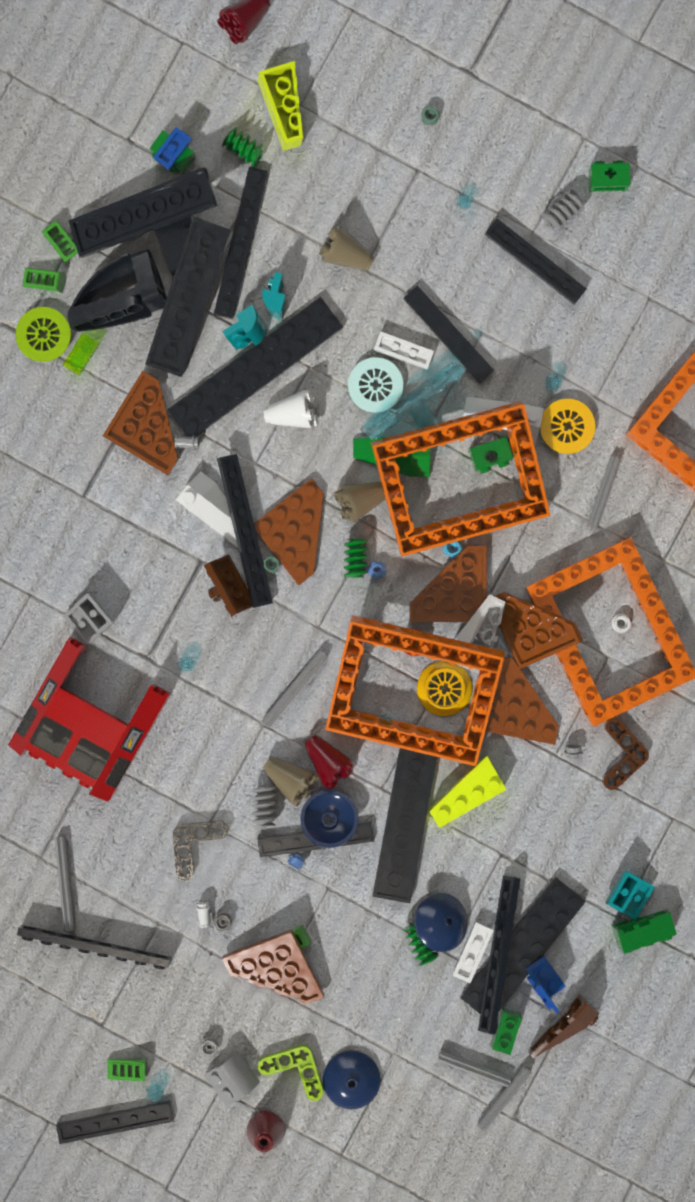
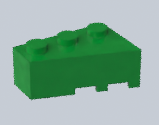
M667 909L638 917L636 920L631 919L612 925L617 946L623 954L653 945L659 941L671 940L672 936L677 935L671 913Z

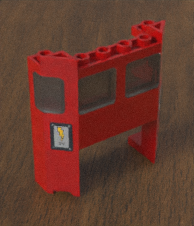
M69 637L8 746L20 756L25 755L26 751H29V756L35 759L40 757L46 761L45 764L50 768L55 769L57 767L61 769L63 775L71 779L73 777L80 780L79 784L86 788L91 786L92 790L89 795L109 802L112 795L119 788L171 693L155 684L150 685L129 724L123 722L63 688L81 654L85 653L88 649V646Z

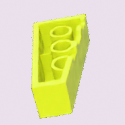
M295 61L260 71L257 80L283 151L301 146L303 140Z
M484 755L477 762L476 766L471 767L461 779L429 808L439 828L506 790L487 755Z

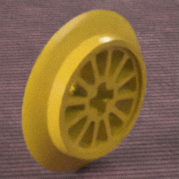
M568 398L560 399L550 404L543 412L540 432L543 440L551 449L563 454H572L583 450L593 439L595 419L590 409L582 402ZM565 411H570L568 418H566ZM572 412L577 414L573 420L571 419ZM557 413H562L563 420L557 415ZM553 417H555L560 423L552 421ZM580 417L582 421L575 423L574 421ZM570 422V427L572 428V430L568 429L567 431H565V427L562 424ZM551 424L559 426V428L551 429ZM583 424V429L577 428L575 426ZM560 430V433L555 437L552 432ZM575 431L582 432V435L579 436ZM563 433L564 435L561 442L557 438ZM571 433L577 438L576 441L572 440ZM566 435H568L570 443H565Z
M438 661L426 667L421 673L417 682V695L422 706L430 713L438 716H452L462 711L469 703L472 695V682L463 667L457 664L450 665V662ZM444 672L443 681L440 679L438 673ZM447 672L452 674L448 681H446ZM435 675L440 682L439 684L432 680ZM455 675L458 678V680L450 684V681ZM429 682L436 684L437 687H428ZM460 682L461 688H452L453 685ZM444 683H447V687L450 688V691H446L445 694H442V690L439 689V687L444 686ZM428 690H437V692H435L432 695H429ZM452 690H461L460 696L453 693ZM439 694L436 702H434L431 698ZM450 694L458 697V699L453 702ZM443 696V705H440L438 702ZM446 696L451 701L449 705H446Z

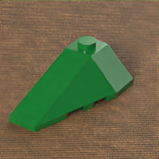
M387 437L353 439V458L376 465L371 442ZM430 448L426 449L427 451L425 452L421 450L407 454V457H396L395 461L399 467L398 472L408 477H429Z

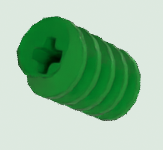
M235 127L225 137L222 147L226 146L227 151L232 150L233 155L239 154L240 159L245 158L246 163L252 162V167H256L264 155V151H262L263 144L261 143L256 147V139L250 143V136L248 135L244 139V132L241 131L239 134H236L237 127Z
M347 539L350 542L344 543V546L350 549L344 551V554L349 557L345 558L344 562L349 563V565L344 566V569L349 572L344 574V577L365 578L362 575L367 574L368 571L362 569V567L368 566V563L363 562V559L368 558V555L363 554V552L367 551L368 548L364 547L363 544L368 543V540Z
M415 923L403 929V931L410 932L406 936V939L412 938L409 946L415 945L411 952L418 953L414 959L421 960L417 966L428 964L439 956L438 952H433V950L427 948L420 941L415 930Z

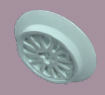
M379 357L368 358L358 363L351 371L348 380L349 394L353 402L361 409L374 413L384 412L392 408L399 401L403 392V378L399 369L389 360ZM375 370H380L378 377L375 376ZM368 371H373V378L367 373ZM382 372H385L387 375L380 379ZM365 374L370 381L362 379L361 377ZM388 377H390L392 382H383ZM361 381L368 385L359 386V382ZM374 381H378V384L381 385L377 390H373V386H370ZM392 385V390L383 386ZM368 388L363 394L360 392V389ZM382 390L389 392V396L386 397ZM369 392H372L369 399L364 397ZM374 393L376 394V402L371 401ZM378 393L382 395L384 400L379 401Z

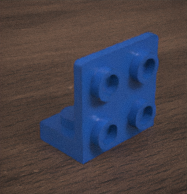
M543 956L526 968L530 975L527 979L549 1010L553 1009L557 1014L560 1011L551 997L565 988L566 985L546 957Z

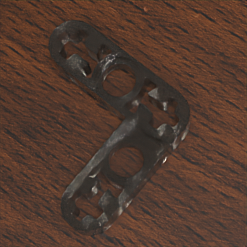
M226 822L188 823L175 827L173 830L176 875L180 880L187 881L194 874L192 842L226 837L229 832ZM208 825H212L211 829H216L218 825H221L222 828H225V831L222 832V835H219L218 832H212L213 836H209L210 829ZM199 826H203L206 829V835L203 837L197 836L195 832ZM180 828H183V831H187V834L184 835V842L188 841V844L182 843L177 845V842H181V836L177 835ZM181 847H185L189 851V855L185 858L180 857L178 854V850ZM190 860V863H186V869L190 870V873L187 874V877H184V874L180 873L183 869V863L179 864V861Z

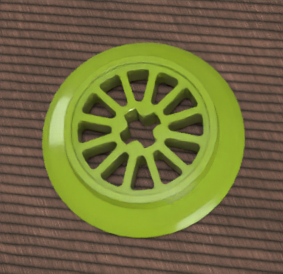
M37 307L29 310L20 318L16 327L15 337L19 349L26 357L38 362H48L60 357L66 351L70 343L71 330L67 319L59 311L50 307ZM43 319V326L41 327L39 320ZM47 320H51L50 324L46 327ZM36 322L38 329L32 326V324ZM56 323L57 327L51 329L52 326ZM30 328H33L36 332H28V331H29ZM58 330H59V332H60L59 335H57V334H52V333H54V332H56V331H58ZM41 331H43V332H47V331H48V333L46 334V335H47V338H46V339H44L43 337H42V338H39V337L41 336V334H40ZM29 335L35 336L34 338L28 340ZM51 338H59V340L56 343ZM37 341L33 347L30 345L32 342ZM49 341L55 344L53 348H51ZM41 343V350H36ZM45 343L47 344L49 350L44 351Z

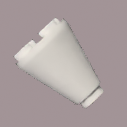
M309 390L300 391L264 408L265 421L275 425L301 428L318 426V416L315 415L317 399L315 396L312 397Z

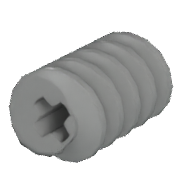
M571 189L570 193H566L564 198L559 199V203H555L553 208H549L547 213H543L542 218L551 229L557 228L561 231L560 223L567 225L566 218L573 220L572 213L578 216L577 208L585 210V207L579 195Z
M258 786V788L252 789V792L258 794L252 797L253 800L258 801V803L252 805L253 808L257 809V811L252 813V815L257 816V819L252 820V823L260 826L276 825L271 822L276 819V816L271 815V813L276 812V808L271 806L277 802L271 798L277 796V794L271 790L276 789L277 786Z

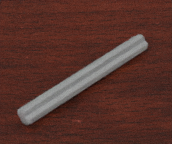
M320 650L264 717L262 720L263 725L269 728L327 659L328 654Z
M58 836L55 838L63 926L65 932H72L75 930L66 837Z

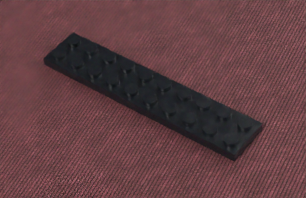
M319 297L266 336L257 346L251 347L170 407L168 411L187 437H192L193 435L197 437L342 330L343 326L324 300Z

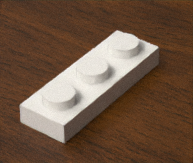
M381 331L374 347V351L428 370L434 354L433 350Z
M475 921L452 973L453 976L471 983L494 931L492 928Z

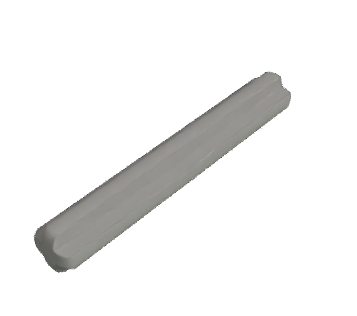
M611 456L587 524L589 528H598L621 461L619 457Z
M440 1051L439 1062L505 1087H509L512 1078L509 1075L445 1051Z
M526 1066L519 1070L511 1080L509 1087L503 1090L478 1121L477 1126L481 1130L486 1131L529 1078L531 1071Z

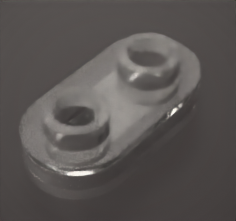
M556 993L551 997L560 1011L556 1014L553 1009L549 1010L546 1005L538 1011L537 1019L543 1027L549 1028L554 1026L569 1010L571 1002L566 994ZM559 999L563 1000L562 1005H557ZM549 1013V1019H544V1014Z

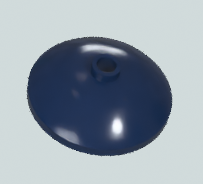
M335 790L320 791L312 795L305 802L300 816L301 827L305 836L315 845L323 848L339 847L347 843L355 834L358 826V812L353 801L345 794ZM331 818L333 823L327 824L325 822L326 819Z
M436 893L426 897L420 903L415 914V930L418 938L427 948L437 952H447L459 946L465 938L468 918L463 905L457 898L446 893Z
M349 1050L335 1055L325 1067L323 1074L324 1090L328 1098L339 1107L345 1109L362 1108L376 1097L380 1088V1072L376 1063L371 1057L360 1051ZM352 1080L355 1082V1085L349 1086L348 1082Z

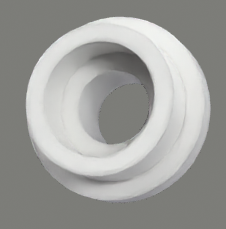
M618 614L613 617L611 625L616 632L624 633L629 630L631 621L627 615ZM619 620L624 621L623 627L618 626Z

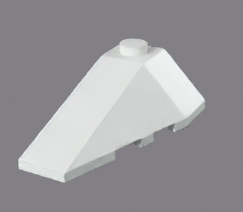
M466 397L463 416L511 403ZM525 405L535 447L544 408ZM507 427L502 428L501 431H492L498 436L507 437V440L510 441Z
M200 472L184 488L176 501L238 548L227 499L218 485L204 473Z
M489 594L455 640L493 648L494 642H497L498 639L496 632L498 625L501 624L505 601ZM457 664L458 666L466 668L470 671L479 673V669L473 668V670H471L467 666Z

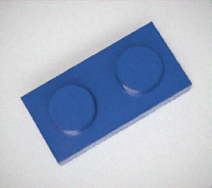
M175 127L153 159L170 171L191 143L192 138Z

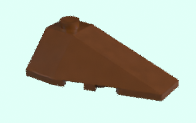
M579 994L529 1049L530 1056L534 1058L586 1029L589 1025L592 1026L598 1020L600 1013Z

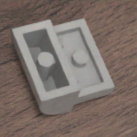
M91 592L84 595L63 615L87 645L91 644L115 623Z
M238 1051L223 1059L220 1064L204 1074L226 1107L236 1100L239 1101L244 1098L260 1082Z

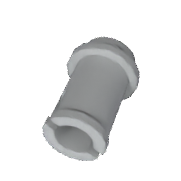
M195 435L192 437L175 436V448H192V450L199 448V437H195Z

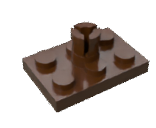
M230 555L204 565L207 575L214 584V587L208 590L209 597L211 599L214 598V602L222 599L231 617L252 608L249 591Z

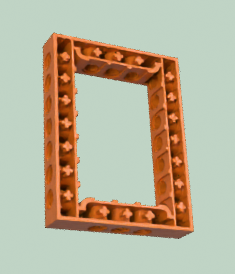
M694 350L625 435L695 492V461L656 430L695 382Z
M521 401L371 442L401 556L551 516L525 405ZM507 427L523 498L414 528L408 511L409 506L403 492L404 486L398 472L399 467L395 458L399 456L407 457V454L421 450L425 452L427 451L426 449L439 445L443 447L446 446L445 444L457 440L464 441L468 437L483 436V433L494 430L501 431L502 428Z
M631 537L525 587V591L532 604L562 617L554 601V595L616 565L621 564L623 568L622 573L626 575L631 585L630 589L634 591L640 604L638 606L640 609L642 608L648 620L646 623L648 626H651L656 637L655 641L659 643L664 653L663 658L667 660L670 669L661 670L657 675L648 679H642L640 683L632 687L623 688L624 691L612 696L609 695L602 700L577 646L574 645L556 653L590 726L593 727L695 678V669Z
M352 615L325 730L476 766L504 661V651ZM366 642L373 644L375 647L379 645L392 648V651L400 650L411 653L413 656L417 654L431 658L430 660L438 659L450 662V665L459 664L467 666L471 670L473 668L479 669L463 735L459 736L351 710V703Z

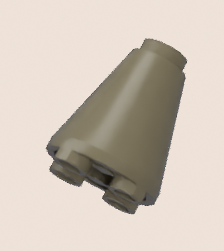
M332 227L327 236L330 238L327 245L323 244L320 249L319 255L322 256L321 260L335 265L368 271L374 261L371 253L343 227Z
M381 482L343 485L334 492L335 500L340 503L342 508L340 510L342 519L344 521L348 520L351 523L356 522L386 500Z
M270 757L263 767L268 777L295 807L301 803L303 797L305 799L309 797L312 792L310 787L319 778L313 771L274 757Z

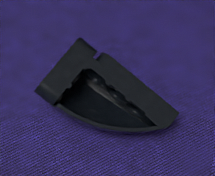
M146 249L132 255L125 253L99 269L81 288L68 311L67 317L70 328L80 332L114 327L149 318L152 316V312L163 309L167 295L150 250Z

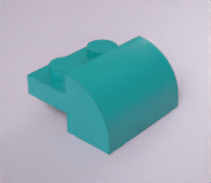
M275 272L274 277L269 279V290H262V297L268 314L275 319L282 320L287 303L285 294L281 293L284 279L283 274Z
M253 305L236 314L238 322L223 330L225 337L236 350L245 348L251 341L257 346L265 337V323Z
M624 869L605 903L636 920L655 886Z

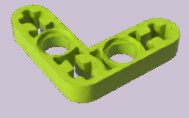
M302 1044L263 1056L259 1060L258 1070L265 1076L298 1067L307 1097L312 1101H318L323 1096L322 1082L312 1050L308 1045ZM300 1050L308 1052L305 1059L302 1056L296 1057L297 1062H294L291 1052H295V1056L300 1054ZM282 1055H288L290 1063L283 1065L280 1063L279 1058ZM273 1058H276V1064L278 1066L277 1068H275V1064L270 1065L269 1070H266L265 1067H261L263 1066L264 1061H267V1063L270 1064L274 1063ZM306 1068L314 1070L315 1073L312 1077L308 1078L304 1075L303 1072ZM314 1081L315 1088L319 1089L318 1095L314 1096V1093H310L312 1086L309 1082Z

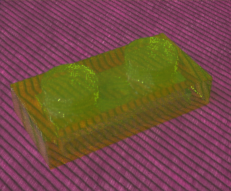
M82 333L62 365L80 376L100 344Z

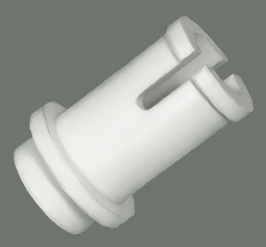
M209 902L197 903L198 927L200 928L211 926L209 912L211 906H209Z

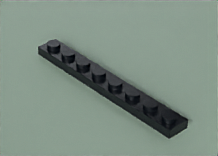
M254 167L248 168L214 310L215 316L233 320L268 174L266 170Z
M234 454L219 457L217 462L252 607L256 608L272 604L238 456Z
M504 875L478 1031L496 1035L498 1016L521 879Z
M21 925L17 932V936H22L21 939L26 941L36 939L40 940V943L44 945H52L54 943L59 944V947L63 949L78 948V951L82 953L92 951L96 952L100 957L115 956L116 960L119 961L134 960L135 964L146 965L148 963L154 965V968L162 970L165 967L169 968L172 959L171 956Z

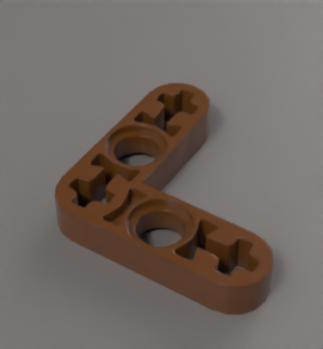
M611 718L605 722V730L626 753L602 779V783L607 789L615 790L648 760L649 752L619 719ZM611 722L618 723L616 727L619 731L625 730L618 738L615 737L618 735L615 730H609ZM625 735H629L632 739L629 746H624L621 742ZM637 743L638 746H636L635 748L640 752H644L642 754L644 758L636 759L635 757L637 756V754L634 752V750H631V752H629L628 750L632 749ZM625 762L631 766L628 773H622L620 769L621 765ZM617 770V772L621 776H623V778L620 779V777H617L614 780L615 785H608L607 783L609 782V780L607 778L609 776L612 778L615 777L617 774L614 773V771Z

